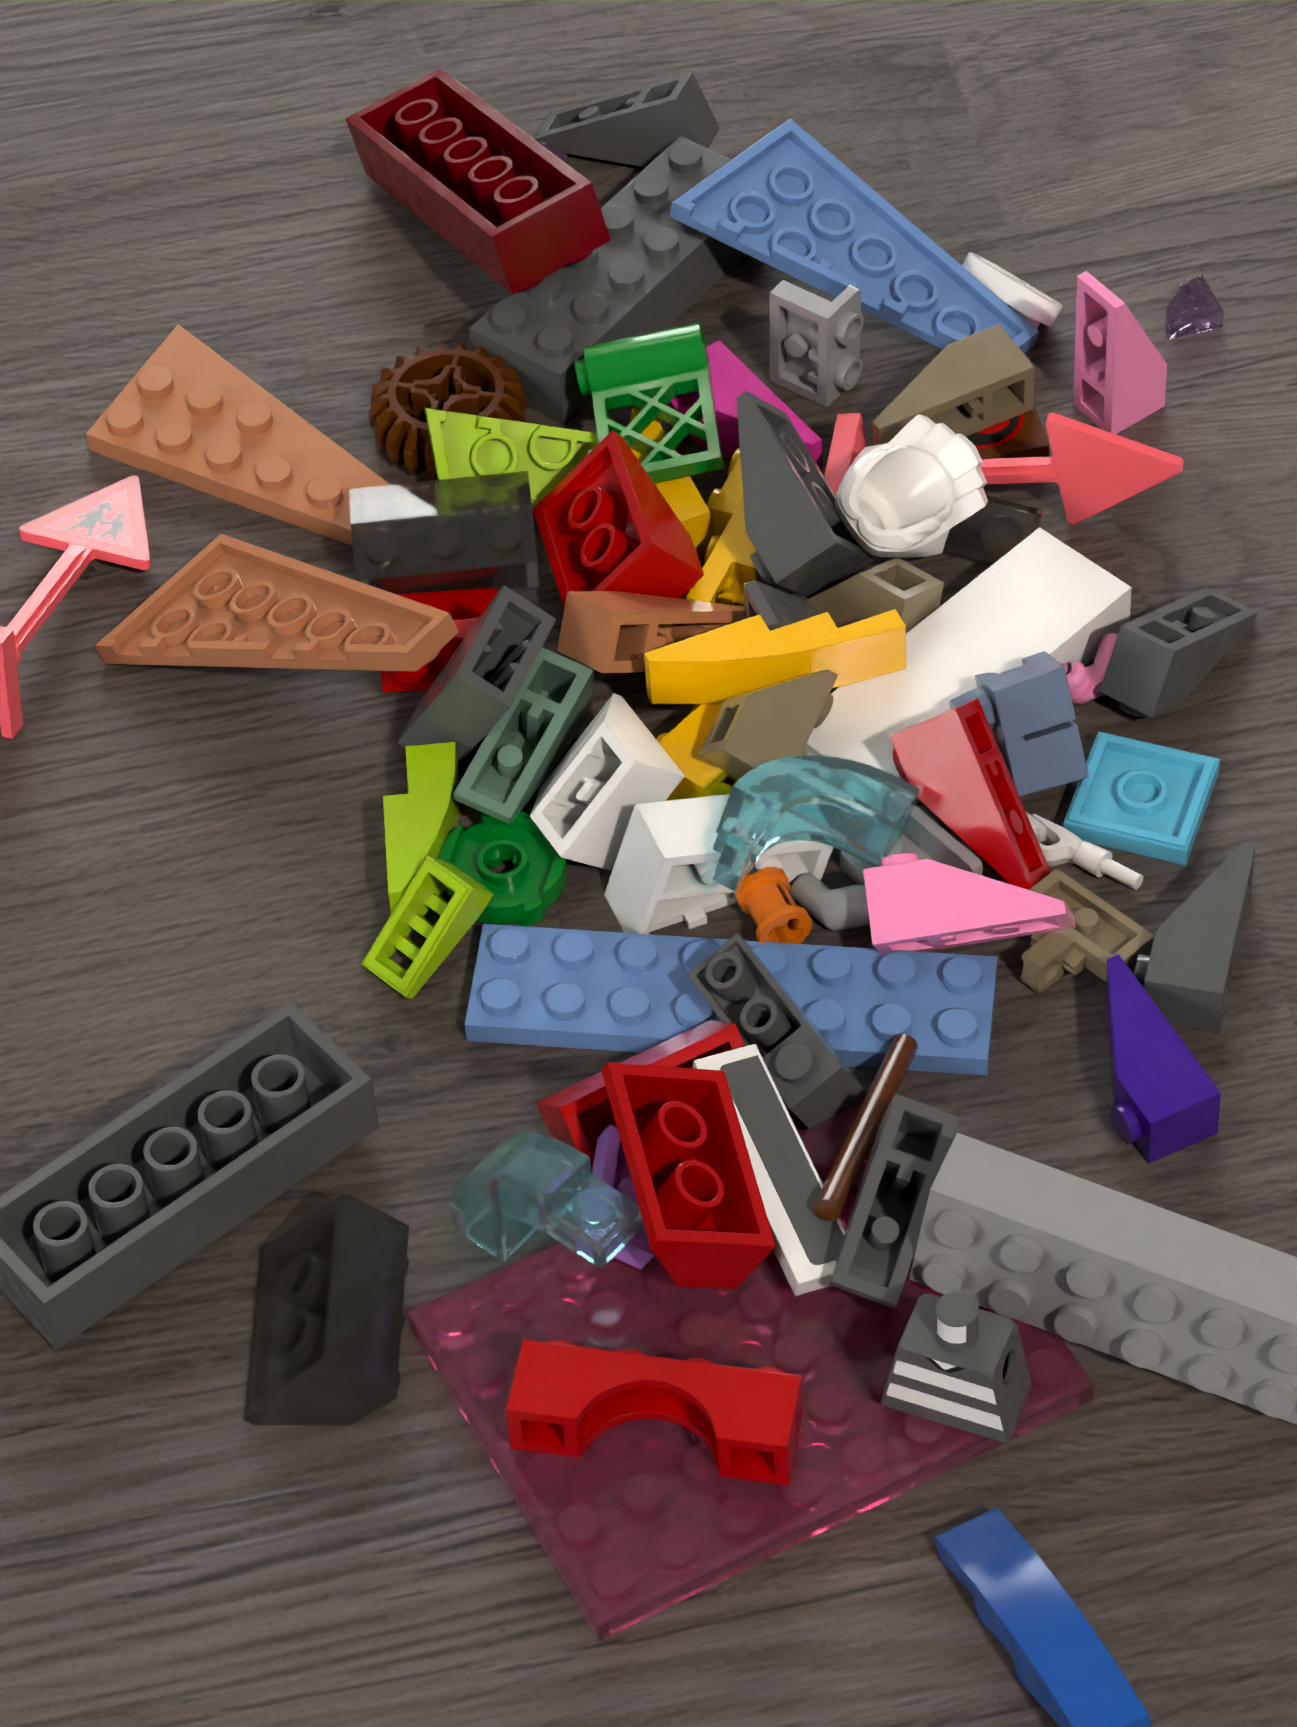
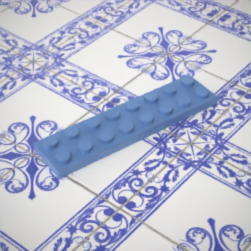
M483 924L465 1019L466 1041L641 1053L709 1020L723 1022L687 974L729 939ZM745 940L848 1067L879 1069L893 1038L898 1034H907L913 1037L918 1045L908 1071L988 1076L998 956L894 950V952L880 954L877 949L778 942L759 943V941Z

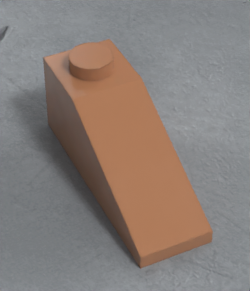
M568 591L557 651L600 673L645 672L644 653L744 620L745 607L621 591Z

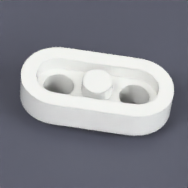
M972 252L968 253L962 264L966 270L1001 300L1010 305L1015 312L1036 330L1040 323L1052 327L1063 307L1059 302L1005 269Z

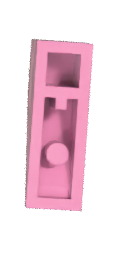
M1085 271L1077 276L1073 406L1100 429L1118 434L1165 407L1167 363L1127 305L1090 273Z
M903 853L890 855L880 860V867L863 869L872 945L880 954L894 952V950L927 952L1076 928L1074 914L1063 900L930 859L919 860L917 854Z

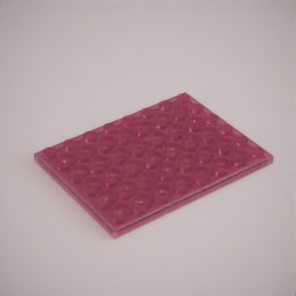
M862 1104L798 1133L823 1186ZM869 1154L839 1216L844 1230H846ZM582 1232L408 1312L412 1332L599 1641L1005 1444L881 1405V1399L897 1347L920 1295L932 1294L938 1297L945 1295L934 1291L930 1287L909 1280L913 1259L898 1304L894 1309L834 1286L795 1296L773 1250L737 1289L677 1287L656 1255L642 1269H638L581 1244ZM978 1306L981 1310L997 1314L994 1311ZM1015 1319L1011 1320L1018 1326L1032 1384L1031 1391L1010 1441L1093 1401L1095 1384L1060 1336ZM523 1339L540 1342L564 1340L579 1347L610 1351L634 1349L649 1356L680 1360L703 1358L718 1365L749 1369L773 1367L788 1374L802 1375L803 1418L790 1485L720 1477L711 1451L696 1434L678 1424L657 1419L629 1421L607 1430L591 1443L580 1458L511 1449L506 1407Z

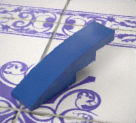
M997 1507L935 1536L941 1561L973 1595L978 1618L1012 1655L1017 1679L1060 1727L1152 1726L1149 1713L1077 1605L1035 1550Z

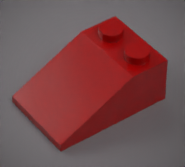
M614 430L532 509L564 608L568 591H621L680 599L686 596L704 576L691 536L624 438Z

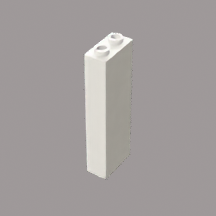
M1039 527L906 633V669L838 687L831 693L834 698L832 708L823 723L817 728H813L804 748L808 753L806 764L795 780L803 787L813 788L829 799L848 819L860 821L871 830L875 829L887 821V798L895 792L900 791L915 805L920 802L914 795L909 782L899 775L893 761L894 746L890 735L912 724L949 710V701L977 688L975 675L982 673L999 674L1022 666L1023 658L1039 652L1046 651L1061 664L1068 663L1071 669L1073 661H1079L1085 666L1095 658L1103 635L1110 633L1118 634L1121 625L1130 622L1132 587Z

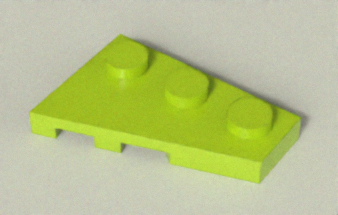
M424 408L444 519L447 526L532 511L588 455V450L594 449L598 445L597 432Z

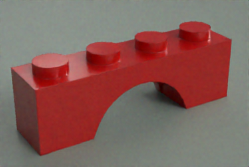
M523 1339L506 1407L510 1447L517 1450L580 1458L591 1443L607 1430L629 1421L657 1419L678 1424L696 1434L711 1451L720 1477L789 1486L803 1418L802 1375L788 1374L773 1367L749 1369L718 1365L703 1358L680 1360L649 1356L634 1349L610 1351L579 1347L564 1340L540 1342Z

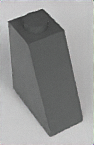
M504 585L425 692L397 743L405 747L456 742L459 766L511 707L556 618Z

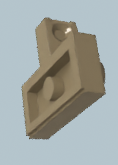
M1053 870L1030 889V891L1065 901L1074 914L1076 928L1033 934L1031 936L1032 941L1030 945L1032 946L1022 954L1021 959L1024 961L1020 980L1038 993L1059 981L1065 970H1068L1073 975H1077L1086 968L1106 982L1108 958L1119 954L1129 969L1132 970L1136 967L1139 954L1147 956L1151 954L1154 934L1061 870Z

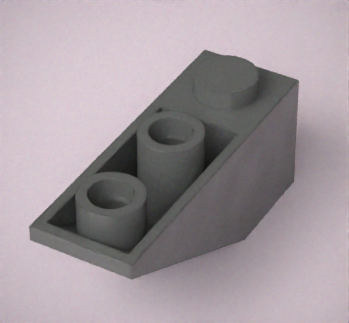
M738 932L687 974L723 1022L735 1023L737 1025L744 1045L756 1044L782 1100L819 1139L863 1103L868 1093Z

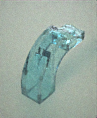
M791 756L761 764L743 775L732 787L716 830L718 836L713 845V850L720 853L721 856L712 880L736 891L759 858L768 849L783 842L796 840L827 844L848 853L872 867H880V860L887 857L902 836L921 789L873 766L832 756Z
M516 1133L506 1137L459 1182L451 1198L453 1229L502 1262H505L525 1241L540 1229L602 1269L644 1227L639 1205L591 1173L589 1156L564 1142L536 1133Z

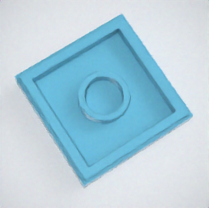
M1098 731L1086 762L1089 778L1079 781L1063 822V828L1074 833L1081 840L1095 845L1186 866L1219 775L1220 759Z

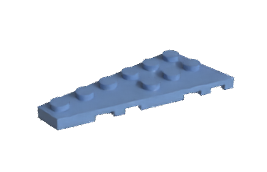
M791 118L672 202L669 217L831 296L837 297L849 285L861 290L862 311L941 349L968 335L1000 324L1021 351L1025 353L1034 346L1039 334L1038 330Z

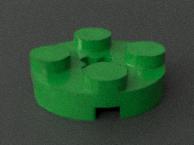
M520 811L511 824L490 815L482 814V823L473 825L465 831L463 824L454 829L445 839L440 850L439 859L453 864L494 894L477 921L491 924L514 923L518 926L529 927L543 920L546 915V908L559 898L565 887L567 862L565 858L560 857L530 817V813ZM503 860L512 861L514 870L507 873H495L488 869V867L498 868ZM446 888L444 892L449 902L454 892Z

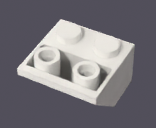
M613 693L540 787L530 817L560 857L611 871L635 804L666 801L685 775L624 698Z

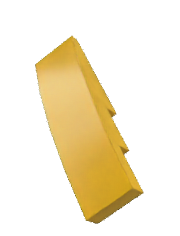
M896 609L837 628L829 613L825 612L770 631L759 614L644 653L647 696L652 704H721L725 699L800 675L826 669L838 675L832 688L850 685L906 669V625Z

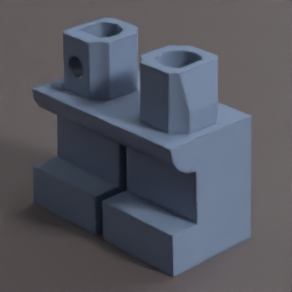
M1046 651L1023 658V665L999 674L982 673L975 675L977 688L949 701L950 709L976 698L979 699L1019 796L1089 778L1078 725L1072 721L1076 719L1065 667Z

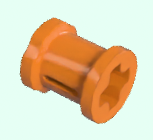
M765 867L746 876L738 884L735 897L741 910L750 914L757 926L756 939L759 943L800 944L812 929V919L803 907L796 905L789 893L791 885L788 882V877L783 869L777 867Z

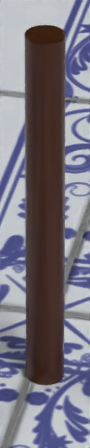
M898 1034L893 1038L816 1200L814 1211L823 1220L835 1221L839 1218L873 1146L882 1116L898 1092L914 1058L918 1045L916 1040L907 1034Z

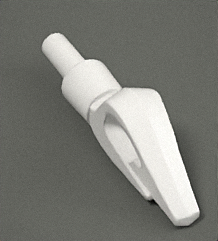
M1027 813L1048 866L1064 863L1076 864L1098 878L1106 874L1135 890L1141 886L1144 878L1143 875L1112 860V852L1081 840L1074 833L1043 817ZM1046 841L1049 844V846L1043 845L1040 842Z

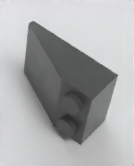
M747 391L738 396L736 401L746 534L756 549L750 555L751 560L759 574L769 585L776 583L790 594L796 592L811 598L851 578L873 563L874 559L871 554L858 544L838 516L835 508L836 496L788 415Z

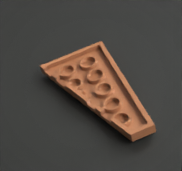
M179 324L86 433L89 451L388 560L419 522L416 503Z
M220 534L95 645V648L104 664L417 672L423 665L431 662L439 654L440 649L457 635L459 631L448 612Z

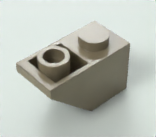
M896 557L861 572L805 601L814 604L819 614L828 612L837 628L896 609L906 625L907 633L940 607L944 582Z
M829 669L821 670L725 699L698 756L759 791L786 787L787 784L792 783L800 775L806 764L808 753L804 750L813 728H817L823 723L832 708L834 698L830 692L838 675Z

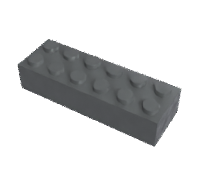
M679 136L601 208L611 241L593 250L592 254L585 260L569 263L544 277L543 281L536 287L520 290L513 295L510 292L469 328L471 351L483 346L488 358L501 356L506 368L516 369L517 375L521 380L523 392L526 393L527 406L566 425L593 400L592 394L582 396L576 374L575 361L585 359L584 347L668 329L746 255L669 217L673 201L730 162L731 159Z
M290 1001L0 1196L1 1292L43 1337L58 1350L378 1129L379 1121L372 1079Z

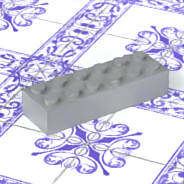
M956 1134L929 1191L909 1280L930 1287L942 1294L955 1291L967 1293L976 1300L978 1306L994 1311L1001 1316L1032 1325L1061 1336L1072 1343L1088 1346L1125 1360L1136 1367L1152 1370L1192 1385L1203 1392L1216 1394L1261 1411L1267 1416L1279 1418L1297 1425V1257L966 1135Z

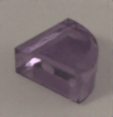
M1203 275L1191 278L1180 285L1179 292L1167 305L1165 331L1169 341L1223 327L1224 311Z

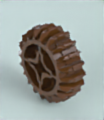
M464 341L456 348L445 349L442 343L439 342L436 350L428 352L417 346L413 358L397 356L394 368L382 369L379 383L372 385L369 419L370 426L374 429L375 441L379 445L380 452H386L390 457L392 465L405 464L410 475L425 469L432 480L437 477L424 408L526 422V393L523 392L521 380L517 375L516 369L506 368L501 356L488 358L483 346L474 351H469Z

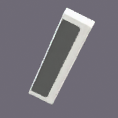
M756 1044L694 1060L693 1069L721 1070L725 1072L776 1245L773 1251L794 1295L798 1296L831 1286L829 1283L845 1230L839 1218L835 1221H826L818 1217L814 1211V1205L823 1188V1184Z

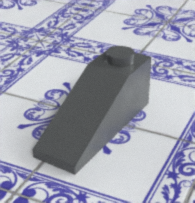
M688 72L551 111L534 139L549 151L647 167L679 136L709 148L720 127L693 72Z
M1206 587L1121 625L1099 692L1119 701V707L1123 711L1142 718H1153L1180 705L1252 627L1258 612Z
M1242 842L1156 930L1150 956L1138 955L1134 976L1171 1026L1216 1034L1221 1032L1253 885L1256 844Z
M897 1093L895 1094L882 1116L861 1177L829 1285L885 1306L896 1308L917 1247L929 1191L952 1144L960 1120L959 1116Z

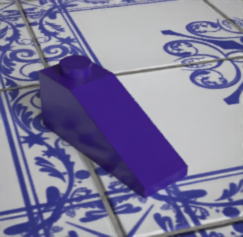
M1117 954L1108 958L1105 1003L1114 1106L1110 1111L1111 1119L1122 1141L1126 1144L1133 1142L1146 1162L1150 1164L1218 1133L1221 1092L1120 955Z

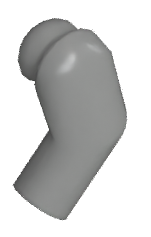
M808 872L799 876L791 886L790 894L793 900L827 929L843 931L870 924L865 885H853L831 890L815 875Z

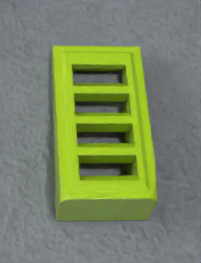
M427 855L361 964L403 996L413 999L480 917L494 894L453 864ZM446 888L454 892L449 902L441 897ZM430 908L440 915L435 925L424 917ZM413 929L427 938L422 947L407 938ZM397 949L413 960L408 970L390 958Z

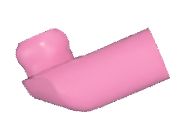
M1110 633L1102 636L1093 664L1085 667L1081 662L1073 661L1072 669L1068 663L1062 664L1065 667L1072 703L1084 704L1105 695L1099 691L1118 634Z

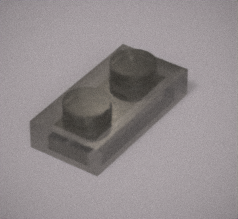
M986 495L988 503L985 507L949 530L943 550L994 564L1039 528L1043 510Z

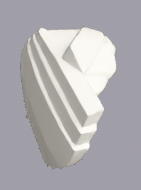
M918 414L889 443L864 447L845 473L836 494V512L858 544L873 556L899 558L926 557L941 554L949 530L981 510L988 503L983 488L987 481L980 468L983 461L976 446L962 433L955 434L944 423L936 424L928 417Z

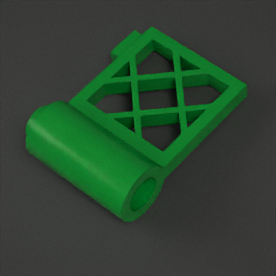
M700 322L584 347L585 359L575 361V368L582 396L592 394L598 444L612 430L620 434L629 447L631 445L648 454L641 462V465L654 483L724 469L711 384L712 372ZM699 391L700 398L685 415L667 406L676 395ZM629 405L642 409L627 427L609 419L608 410ZM656 417L674 425L659 443L641 435ZM702 418H703L704 424H702V423L699 422ZM688 433L706 441L708 451L684 456L673 450Z

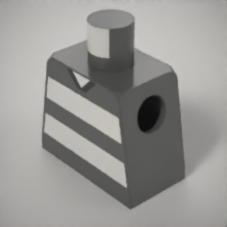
M949 1292L942 1297L932 1294L920 1295L897 1347L881 1399V1405L1009 1444L1031 1391L1032 1384L1017 1324L1008 1317L979 1309L976 1300L964 1292Z

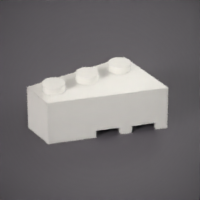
M806 786L639 803L634 806L604 896L624 933L649 934V932L681 921L685 922L688 929L707 924L705 913L737 903L735 891L738 884L746 876L762 868L777 867L783 869L791 886L799 876L808 872L815 875L821 881L836 838Z

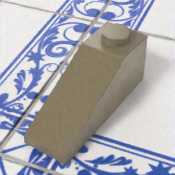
M1000 324L950 343L873 421V446L889 443L918 414L928 417L936 424L944 423L955 434L962 433L967 437L1034 410L1035 366Z

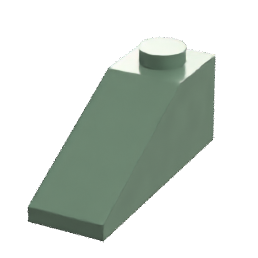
M542 647L511 707L487 733L453 793V799L511 824L564 757L590 711L593 700L594 669Z

